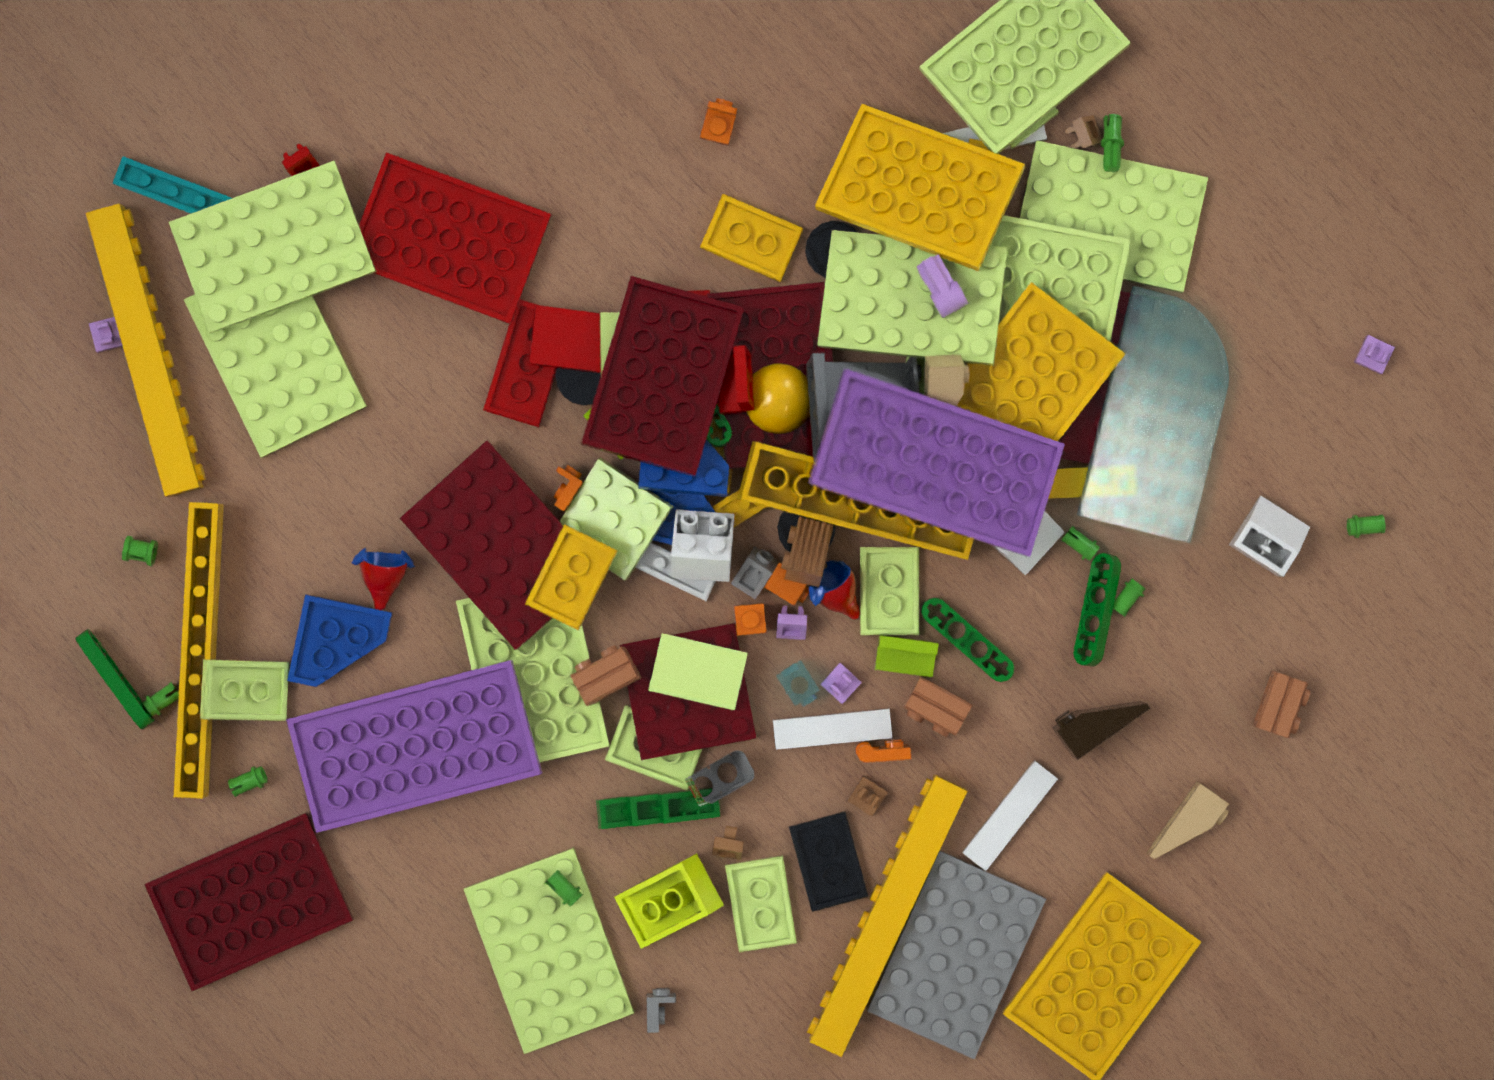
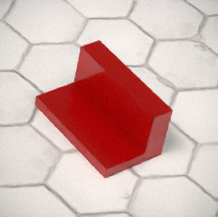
M745 345L733 347L734 355L730 357L718 398L720 414L755 410L752 355Z

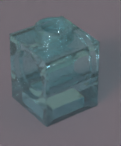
M801 659L776 674V677L795 706L801 703L804 707L818 698L815 693L820 689ZM803 677L807 680L808 687L803 693H796L791 689V682L794 678Z

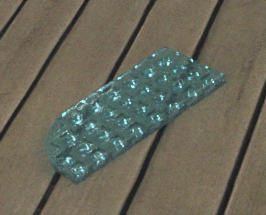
M1133 286L1118 343V348L1126 354L1111 372L1077 515L1190 543L1229 384L1227 357L1218 333L1198 309L1178 297Z

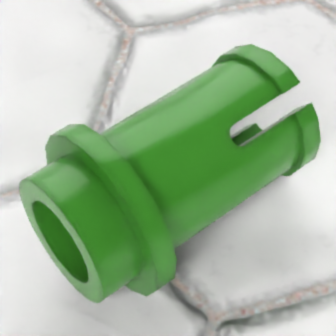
M1382 514L1368 517L1353 515L1352 518H1347L1346 522L1348 535L1354 536V538H1359L1360 535L1382 534L1385 533L1386 529L1385 518Z
M1074 526L1069 529L1061 540L1081 554L1082 560L1086 558L1090 561L1100 548L1096 544V540L1092 542L1076 530Z
M1132 578L1129 582L1125 581L1124 584L1126 586L1115 599L1113 606L1124 617L1140 596L1144 597L1142 593L1145 591V588Z
M172 682L151 697L147 695L146 700L142 702L152 717L156 714L161 715V710L179 699L178 690L170 696H166L176 689Z
M253 766L251 771L228 780L229 788H234L232 794L235 797L256 787L261 789L265 783H268L267 775L261 766L258 768Z
M559 870L545 882L564 901L563 905L567 904L571 907L583 895L579 891L581 888L579 886L575 888Z

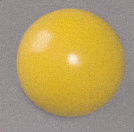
M777 363L764 366L753 374L755 410L746 412L756 426L769 433L784 434L798 429L806 422L810 416L808 380L799 369L791 365Z

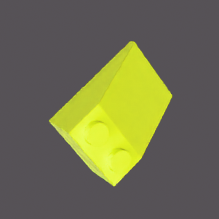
M697 853L614 897L641 949L724 906Z

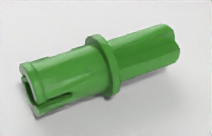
M1109 114V116H1104L1103 119L1104 137L1101 140V146L1104 148L1103 168L1106 172L1114 173L1118 172L1121 166V148L1124 146V140L1121 136L1122 117L1118 114Z

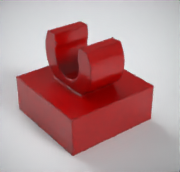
M301 144L296 145L298 151L291 156L287 152L283 154L285 160L282 161V164L291 176L320 166L310 150Z

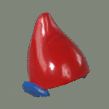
M365 547L354 556L352 561L354 565L359 564L363 581L372 595L374 607L377 610H384L389 599L400 585L407 567L410 569L415 567L413 560L404 550L400 554L367 552Z
M832 560L826 562L827 568L823 570L820 586L810 585L809 587L810 600L815 606L821 604L830 611L842 613L853 620L860 617V610L856 600L857 587L854 573L843 561Z

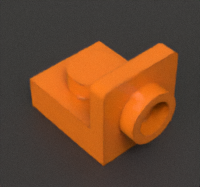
M716 98L715 102L709 101L700 139L726 146L729 145L737 115V108L732 107V102Z
M569 465L565 469L559 466L556 469V472L570 481L567 485L562 483L553 497L557 499L554 506L566 512L583 484V481L579 479L582 474Z

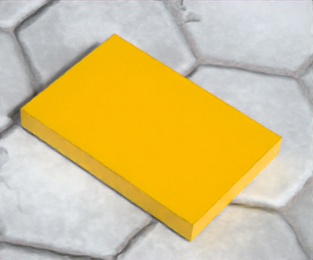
M722 194L700 249L781 283L803 228Z
M564 524L525 604L579 630L618 550Z

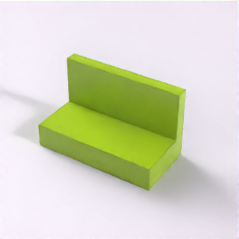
M879 635L875 670L933 677L935 657L938 653L939 643Z

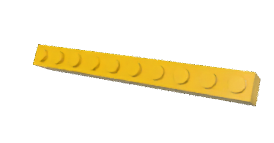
M120 203L87 212V221L165 497H171L203 488L202 481L206 480L204 469L201 463H196L194 453L198 452L194 436H189L186 424L190 423L189 415L186 408L181 407L178 396L182 395L178 379H173L170 368L174 367V362L170 351H165L162 340L166 339V334L162 322L157 323L154 311H158V305L154 294H149L146 283L150 282V276L145 265L141 266L139 255L142 254V248L138 237L133 238L131 227L134 226V219L130 209H125V206Z
M189 502L173 795V797L203 799L209 796L213 719H200L203 659L216 660L224 504Z
M935 774L932 780L926 778L920 794L924 797L919 806L914 804L907 818L911 824L906 833L901 831L894 847L898 848L894 859L888 858L882 874L886 875L881 886L876 884L869 899L873 901L869 912L863 911L858 921L857 927L861 928L856 939L850 938L844 953L848 954L844 965L838 964L832 976V980L836 981L832 991L826 990L819 1006L823 1007L819 1018L813 1017L809 1024L807 1033L811 1034L809 1037L810 1043L842 1057L968 792L965 788Z

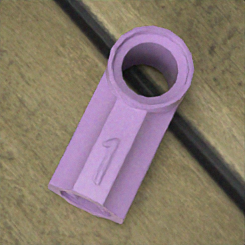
M939 254L929 257L917 266L920 276L931 292L930 297L942 318L969 304L957 281H953Z

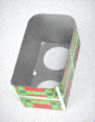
M736 750L712 763L710 770L705 767L685 779V782L698 805L702 806L714 803L751 782L754 778V770L746 755L742 751ZM726 762L733 764L737 769V777L731 783L722 782L717 774L719 766ZM701 776L709 778L713 785L712 792L706 797H702L694 783L695 779Z

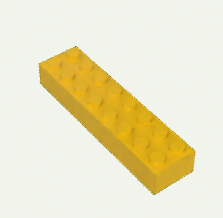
M752 442L738 499L968 560L974 539L808 484L814 466L813 457L759 442Z

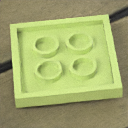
M599 458L560 522L563 526L565 524L618 550L609 570L623 580H627L673 506L650 490L638 489V482L604 459Z

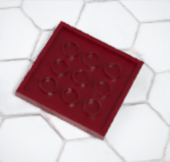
M735 623L672 635L740 651ZM661 637L620 645V648L625 647L641 675L640 680L627 686L641 760L756 739L744 672L734 711L648 691Z

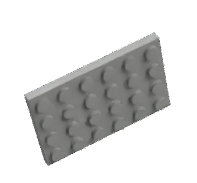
M939 851L867 1011L975 1059L1046 898Z

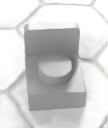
M754 547L731 584L756 599L779 562L768 551Z
M669 988L652 989V993L647 994V1033H659V1025L665 1024V1007H659V1003L676 1002V993H670Z

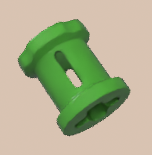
M127 536L123 546L122 560L129 561L131 559L146 562L147 566L152 567L157 555L158 542L156 540L146 542L136 540L132 536Z

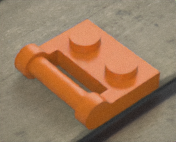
M902 739L885 740V746H871L870 743L863 741L858 743L855 749L858 758L862 762L911 759L910 746L904 744Z

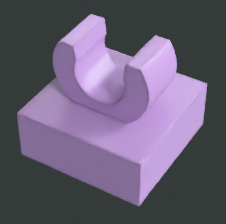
M115 317L89 323L96 352L99 353L122 347Z
M1367 335L1354 362L1378 374H1383L1395 347Z
M783 606L781 614H778L776 638L805 640L807 615H804L803 607L799 606L798 614L795 615L788 614L787 606Z
M839 663L823 680L821 685L843 704L862 682Z

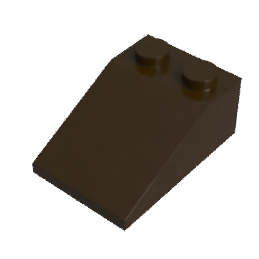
M1136 701L1077 710L1073 713L1067 710L1055 719L1057 724L1052 729L1072 757L1078 760L1148 711L1150 707L1147 703Z

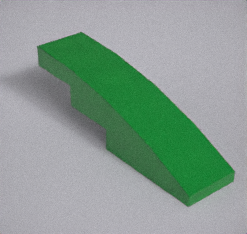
M713 788L698 790L702 797H706L712 792ZM690 790L596 800L599 829L658 823L666 824L720 817L719 800L699 806Z

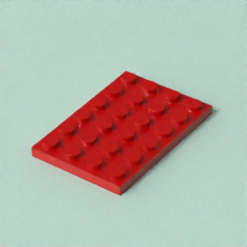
M386 152L359 226L376 269L374 274L511 324L552 214Z

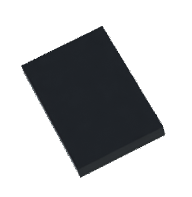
M845 811L789 826L812 912L868 897Z

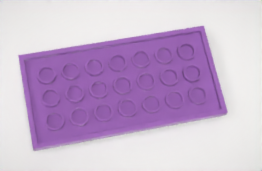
M844 369L808 484L1030 557L1065 444L849 369Z
M513 660L286 719L316 833L542 774Z

